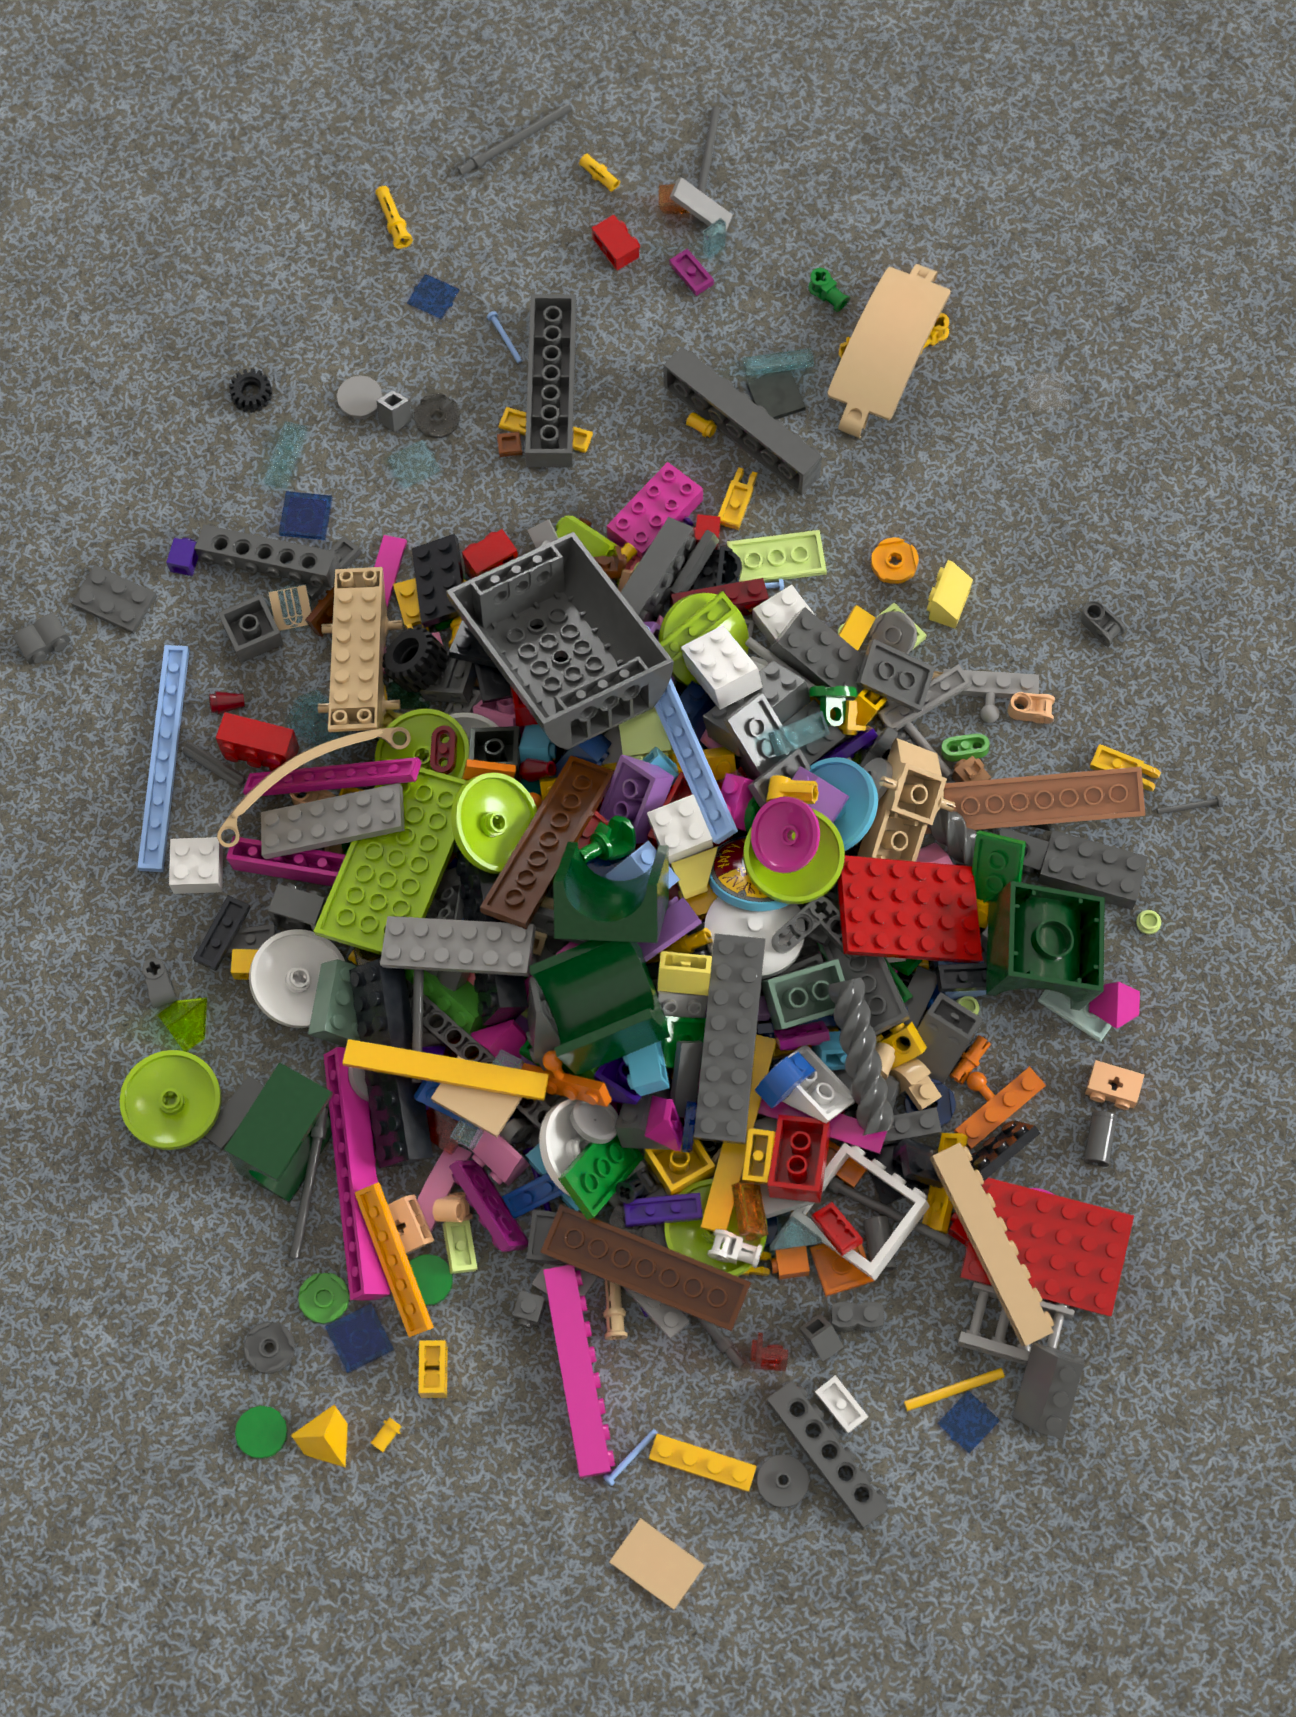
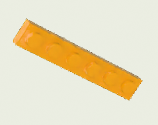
M375 1183L354 1192L408 1337L434 1328L380 1183Z

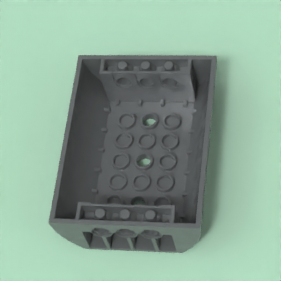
M574 532L446 591L450 604L550 741L561 748L570 749L654 708L669 684L673 671V659ZM533 625L543 626L539 630L531 628ZM558 657L567 658L564 662H557L555 659Z

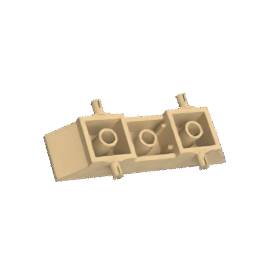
M383 567L335 569L333 624H322V634L332 633L329 703H318L319 714L329 713L328 732L383 728V717L386 710L401 709L400 699L386 700L384 696L382 662L384 661L383 654L384 647H386V637L389 630H403V620L388 621Z
M895 738L887 760L892 766V779L886 776H882L880 779L885 782L880 781L879 785L888 789L878 800L874 822L864 836L857 856L916 862L927 825H933L935 815L940 808L952 812L954 808L950 806L955 807V802L943 799V790L947 778L942 777L938 754Z

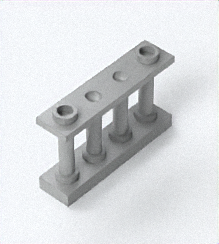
M974 1282L971 1292L978 1293V1298L970 1329L966 1330V1333L961 1331L957 1346L1027 1365L1031 1351L1030 1344L1027 1346L1017 1344L1016 1347L1006 1344L1005 1336L1009 1319L1003 1307L995 1337H992L991 1340L981 1337L982 1334L979 1332L988 1297L996 1299L998 1297L992 1286ZM1042 1301L1040 1305L1043 1311L1054 1315V1326L1051 1327L1053 1333L1049 1334L1046 1346L1056 1349L1064 1318L1071 1320L1075 1310L1069 1309L1070 1306L1056 1302L1050 1304Z

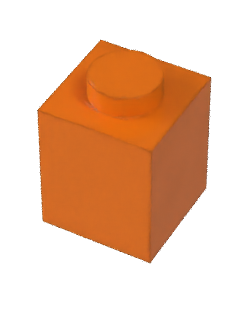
M806 1246L775 1250V1258H771L772 1273L778 1274V1280L809 1276L810 1269Z

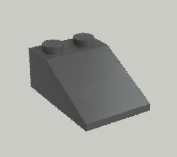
M531 977L529 979V1007L527 1012L529 1031H526V1036L532 1045L529 1052L533 1062H538L545 1071L548 1069L543 1065V1056L546 1052L555 1050L554 1048L560 1045V1037L547 999L534 977Z

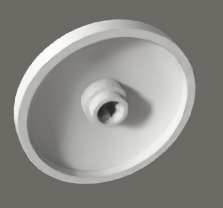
M717 897L710 906L705 919L704 928H707L712 936L708 939L711 938L713 940L712 943L706 944L707 949L712 956L715 933L765 938L762 979L776 976L795 962L802 950L804 939L789 952L779 953L772 946V937L800 912L797 904H790L772 911H750L732 906ZM799 918L796 920L795 926L802 932L805 931L804 919ZM791 930L784 938L779 935L780 941L778 943L780 946L784 944L789 946L787 941L794 935Z
M293 929L280 932L269 938L259 948L252 960L249 971V985L252 996L262 1012L273 1021L288 1027L307 1028L310 1026L321 964L336 959L344 962L345 960L338 948L330 940L316 936L312 931Z
M576 1099L560 1102L548 1111L542 1122L539 1137L540 1152L544 1166L553 1182L567 1195H569L558 1178L590 1142L581 1137L571 1123L570 1113L578 1101Z

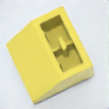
M948 560L945 568L940 567L936 578L937 583L935 588L933 587L931 590L926 611L930 612L929 620L956 629L971 590L973 579L954 562Z
M661 951L657 991L708 996L712 956Z

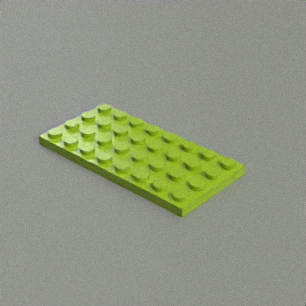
M420 767L416 782L400 783L403 787L405 831L351 842L313 931L316 936L381 955L387 916L426 917L454 848L455 839L451 827L453 801L459 789L468 780ZM392 784L375 785V788L383 787V786H387V785H392Z

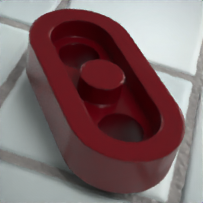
M446 725L437 727L432 733L430 765L434 771L447 775L456 766L458 738L455 731ZM445 737H449V741L447 743H442V740ZM448 760L447 765L442 767V761Z

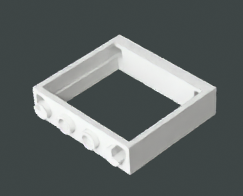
M844 1143L825 1168L822 1192L850 1157L915 1203L872 1262H869L854 1250L842 1256L870 1278L876 1280L930 1206L925 1200L927 1196L917 1188L909 1189L905 1186L906 1181L898 1174L894 1173L891 1176L884 1171L886 1167L876 1159H873L871 1162L864 1157L866 1153L861 1148L855 1145L850 1147ZM813 1204L792 1212L790 1218L796 1224L839 1254L816 1224L806 1216V1213Z

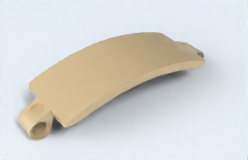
M919 264L914 266L910 274L892 267L886 269L856 325L827 395L829 398L847 404L838 427L840 431L861 438L860 434L862 428L865 429L869 413L886 420H891L920 353L950 296V289L932 283L936 281L937 271Z
M403 727L370 730L325 742L294 756L261 780L238 803L217 833L219 843L225 847L236 845L240 836L237 827L238 816L243 814L270 787L304 763L333 750L376 737L382 738L394 749H403L410 743V733ZM397 731L402 732L406 737L402 745H396L393 742V734ZM226 829H231L235 832V839L231 843H225L221 839V834Z

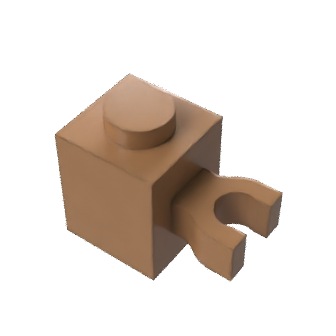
M974 756L967 760H960L953 767L952 778L955 782L991 780V776L984 769V764L979 758L975 759Z

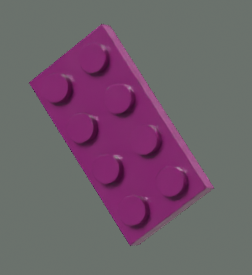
M475 1160L455 1161L451 1164L449 1168L453 1173V1180L462 1187L466 1194L467 1202L477 1211L480 1223L492 1235L494 1246L501 1250V1252L519 1251L527 1248L529 1240L516 1219H513L504 1200L484 1168Z

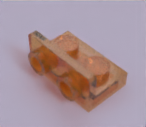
M742 1182L731 1185L739 1234L745 1236L746 1241L750 1242L768 1235L760 1185Z

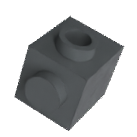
M393 390L377 400L379 423L388 429L396 432L411 422L410 403L406 397Z
M520 1290L513 1312L514 1321H517V1325L529 1329L532 1326L539 1328L546 1306L545 1297Z
M821 1314L799 1328L812 1352L822 1362L843 1348L833 1326Z

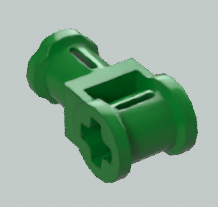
M816 268L811 272V281L808 285L809 292L820 298L823 302L827 300L834 307L835 312L842 310L849 303L850 296L844 295L836 287L837 282L831 278L828 270Z

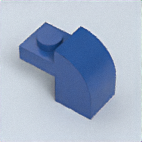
M797 1052L790 1058L786 1057L762 1079L755 1088V1091L772 1109L785 1100L797 1085L809 1078L815 1072V1069Z

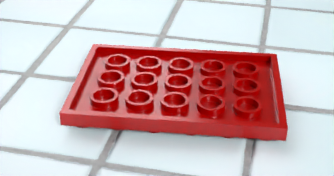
M845 855L842 872L837 880L844 954L973 964L983 961L972 866Z
M987 1178L981 1186L985 1194L990 1193L996 1205L993 1210L997 1218L1001 1216L1007 1227L1005 1234L1009 1241L1013 1240L1019 1254L1016 1257L1020 1265L1025 1264L1031 1278L1028 1281L1032 1289L1036 1288L1044 1300L1112 1317L1134 1215ZM968 1239L960 1278L992 1286Z

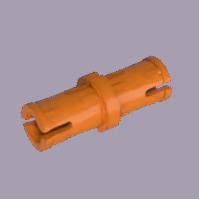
M978 1035L968 1051L963 1053L959 1064L949 1076L952 1079L955 1078L956 1082L963 1085L971 1071L979 1066V1060L991 1046V1043Z

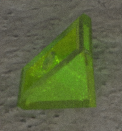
M207 997L178 1000L157 1014V1017L185 1052L205 1039Z

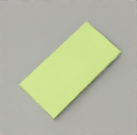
M820 530L727 542V547L731 548L741 559L742 574L739 582L763 578L764 582L779 581V579L786 580L826 575L827 573Z

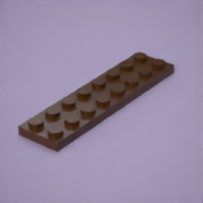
M572 755L569 757L481 904V913L524 929L528 928L553 885V880L567 843L578 842L611 785L614 770Z
M561 1204L541 1249L542 1254L731 1332L751 1286V1282L598 1219L591 1218L587 1220L583 1213Z

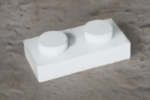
M836 1376L815 1391L817 1397L847 1434L868 1418L867 1414Z

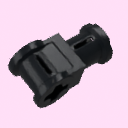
M646 1165L631 1175L626 1181L618 1183L616 1195L621 1202L629 1204L635 1199L650 1196L662 1188L663 1185L658 1183L651 1173V1166Z

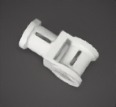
M716 1229L714 1231L716 1237L712 1249L707 1254L710 1258L736 1264L737 1260H740L757 1268L763 1246L758 1245L756 1247L743 1243L742 1237L726 1230Z

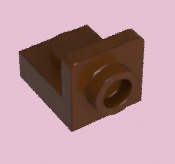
M614 546L613 556L593 557L610 579L621 578L622 569L626 568V556L622 554L620 546Z

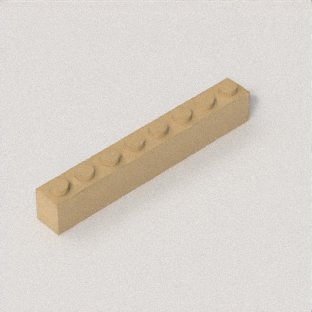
M958 1143L931 1156L930 1160L1021 1346H1027L1053 1333L1051 1327L1054 1326V1322L1047 1311L1044 1312L1040 1305L1042 1302L1040 1293L1036 1288L1032 1289L1028 1281L1031 1276L1025 1264L1020 1265L1016 1257L1019 1254L1013 1240L1009 1241L1005 1234V1231H1007L1005 1222L1001 1216L997 1218L993 1210L996 1205L990 1193L985 1194L981 1186L984 1184V1180L978 1170L974 1171L970 1163L973 1159L966 1146L962 1147L961 1143Z

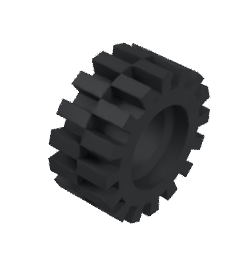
M252 368L249 373L247 369L243 370L244 374L242 375L240 372L236 373L237 379L232 377V384H229V391L234 405L236 404L239 410L242 408L243 412H247L250 409L251 413H254L256 408L259 411L263 410V405L267 407L269 405L268 401L272 399V388L267 375H263L260 370L256 373L255 369ZM248 385H256L260 389L259 393L255 396L247 397L242 394L243 389Z

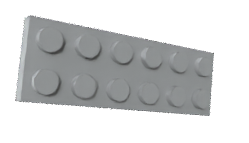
M400 783L261 812L262 856L265 859L405 831L403 787Z
M387 916L380 965L383 968L529 976L536 927L534 924H529L528 928L524 929L510 923Z

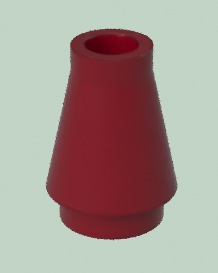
M215 691V694H209L211 713L219 715L245 707L243 693Z
M527 758L520 764L519 773L522 779L534 782L548 776H553L556 773V765L552 761Z

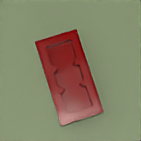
M833 1202L811 1214V1220L841 1256L863 1243V1238Z

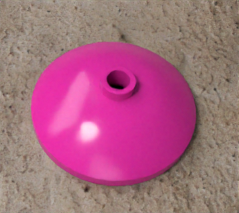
M778 797L767 802L756 814L751 829V843L756 857L766 868L779 873L798 871L812 860L818 849L820 841L819 823L814 811L802 800L793 797ZM793 832L796 833V837L794 840L792 838Z

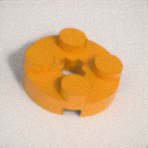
M887 538L878 544V547L872 553L871 567L880 581L889 584H900L914 576L919 558L912 544L910 546L901 538ZM891 557H896L897 560H901V562H899L898 565H893L889 563V561H891Z

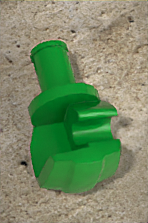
M617 815L610 819L608 826L600 822L594 833L590 836V844L579 849L583 861L586 864L596 857L602 860H614L632 853L636 846L635 829L628 818Z

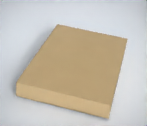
M440 1083L431 1100L498 1138L523 1097Z
M641 1518L609 1562L673 1610H675L705 1567L704 1564Z

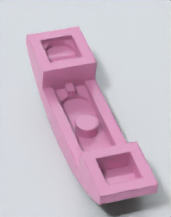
M449 1142L439 1157L417 1199L431 1233L437 1223L433 1217L434 1202L451 1193L456 1183L453 1180V1173L449 1166L455 1161L469 1160L472 1152Z

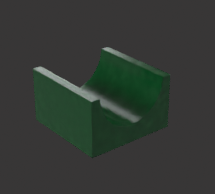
M568 842L553 880L554 939L658 943L669 903V846L658 845L653 865L641 876L626 881H615L594 873L583 861L579 852L578 842Z
M1010 881L989 901L986 995L996 996L1005 991L1026 988L1051 990L1068 996L1070 998V1009L1080 1011L1104 992L1105 897Z
M590 940L529 966L531 975L537 981L547 999L558 1028L560 1045L554 1048L556 1056L576 1075L671 1037L642 949L637 942Z
M279 1062L224 1149L238 1174L291 1203L305 1180L313 1139L310 1137L312 1127L315 1126L324 1108L329 1109L326 1105L333 1095L332 1091ZM329 1110L325 1125L327 1129L326 1138L322 1140L320 1154L332 1137Z

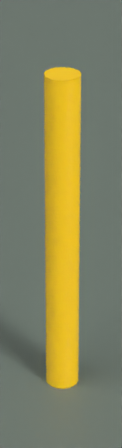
M998 1368L906 1400L904 1405L906 1410L910 1411L1005 1378L1002 1368Z

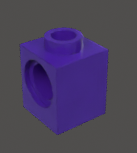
M190 538L173 539L166 562L170 572L193 576L199 558L195 550L197 542Z

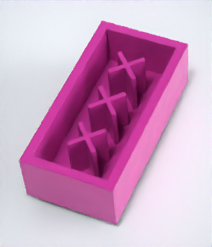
M667 462L607 525V538L621 547L625 543H630L637 550L636 555L642 559L668 517L683 522V519L688 517L703 501V488Z

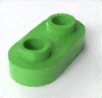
M979 733L949 737L943 741L941 753L944 759L951 762H957L962 759L967 760L971 756H974L975 759L982 758L988 754L990 742L985 735Z

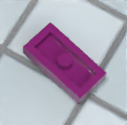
M688 248L669 260V265L695 296L714 285V279Z
M823 1021L774 1030L775 1041L780 1050L790 1051L800 1046H815L830 1040L829 1030Z

